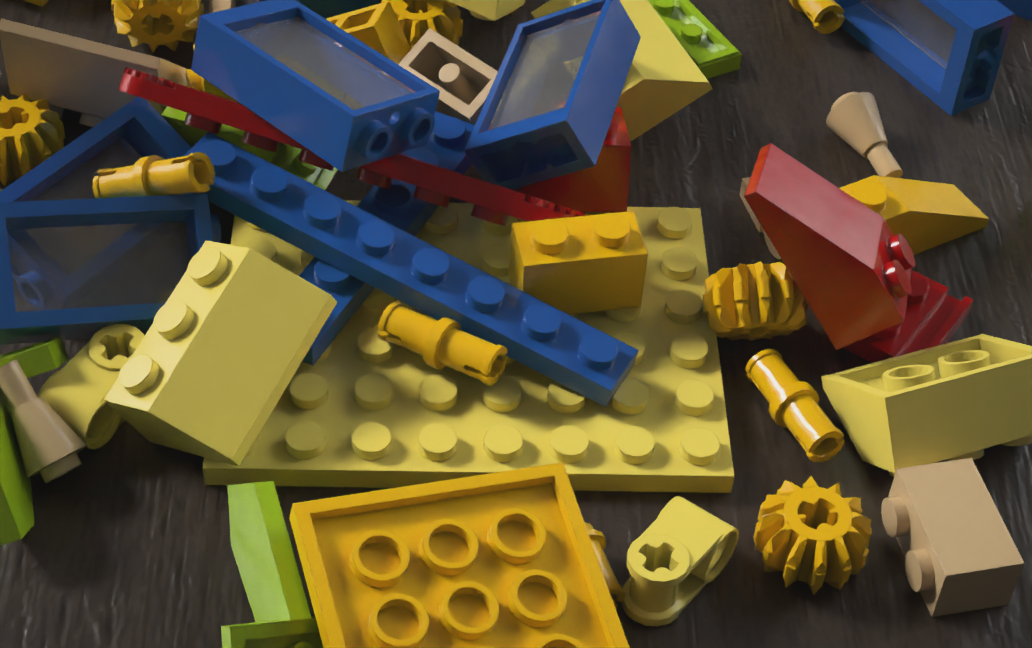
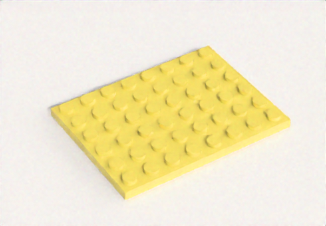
M344 200L354 206H357L361 202L353 200ZM449 203L448 208L439 206L415 236L511 285L509 280L512 223L527 221L508 216L506 225L502 226L471 216L474 206L472 203ZM627 207V212L633 211L648 252L641 307L569 314L639 350L633 368L606 407L510 357L507 359L501 377L491 386L448 366L443 369H436L427 365L422 355L391 342L380 340L378 338V333L380 332L378 324L384 310L392 302L401 303L408 309L430 318L433 317L374 288L314 366L301 362L240 466L204 457V485H235L274 481L275 486L396 488L563 462L573 491L731 493L734 469L716 331L708 326V319L706 314H704L703 306L705 279L709 277L701 209ZM580 211V212L586 213L585 216L605 214V213H618V212H588V211ZM234 215L230 245L251 248L298 276L315 257Z

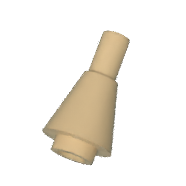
M849 92L839 97L833 103L831 111L827 116V126L863 158L869 160L879 176L901 178L903 171L888 149V141L874 95L869 92Z
M15 360L0 367V387L13 409L11 416L27 478L40 473L45 483H49L82 465L76 453L88 445L42 397H37L18 361Z

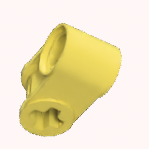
M113 324L100 329L61 370H57L46 380L37 397H42L88 445L87 448L95 450L105 445L115 434L118 427L125 421L120 414L104 401V398L117 380L122 366L131 358L144 337V333L134 326Z
M681 496L671 499L661 510L657 519L631 543L627 551V568L631 577L623 586L625 599L621 602L625 613L635 622L645 626L658 627L669 624L678 618L682 610L701 589L719 576L727 565L739 538L737 528Z

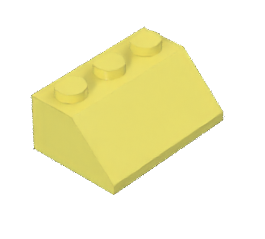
M549 0L532 11L531 14L536 19L590 0ZM620 0L641 36L616 106L622 107L630 142L712 90L709 81L648 0ZM566 19V22L570 25H577L573 19ZM581 63L565 68L573 81L576 78Z
M206 240L199 252L190 260L186 272L165 305L156 313L151 327L135 352L122 366L117 380L104 398V401L149 442L240 466L336 306L337 301L331 294L251 248Z
M980 334L821 376L823 390L862 461L889 471V475L894 477L897 468L931 464L943 460L952 461L965 458L975 460L984 455L985 448L999 444L1021 446L1032 443V346Z

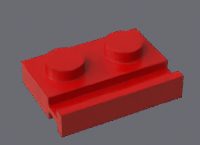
M911 270L910 284L912 292L907 298L904 322L845 346L843 349L874 363L946 344L968 316L973 299L967 296L962 300L956 299L947 294L949 287Z

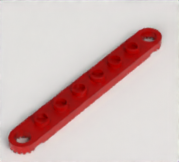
M125 67L119 91L187 112L184 121L186 125L219 134L222 124L243 130L241 142L276 153L278 144L281 142L301 149L299 161L331 171L334 169V166L239 102L164 78H159L158 81L157 76L151 75L150 77L148 73ZM396 154L359 166L356 174V179L387 189L391 188L393 178L415 185L413 197L448 208L451 197L472 203L474 206L471 216L502 226L506 225L508 216L525 221H537L586 215V213L559 204L555 210L556 204L402 154Z

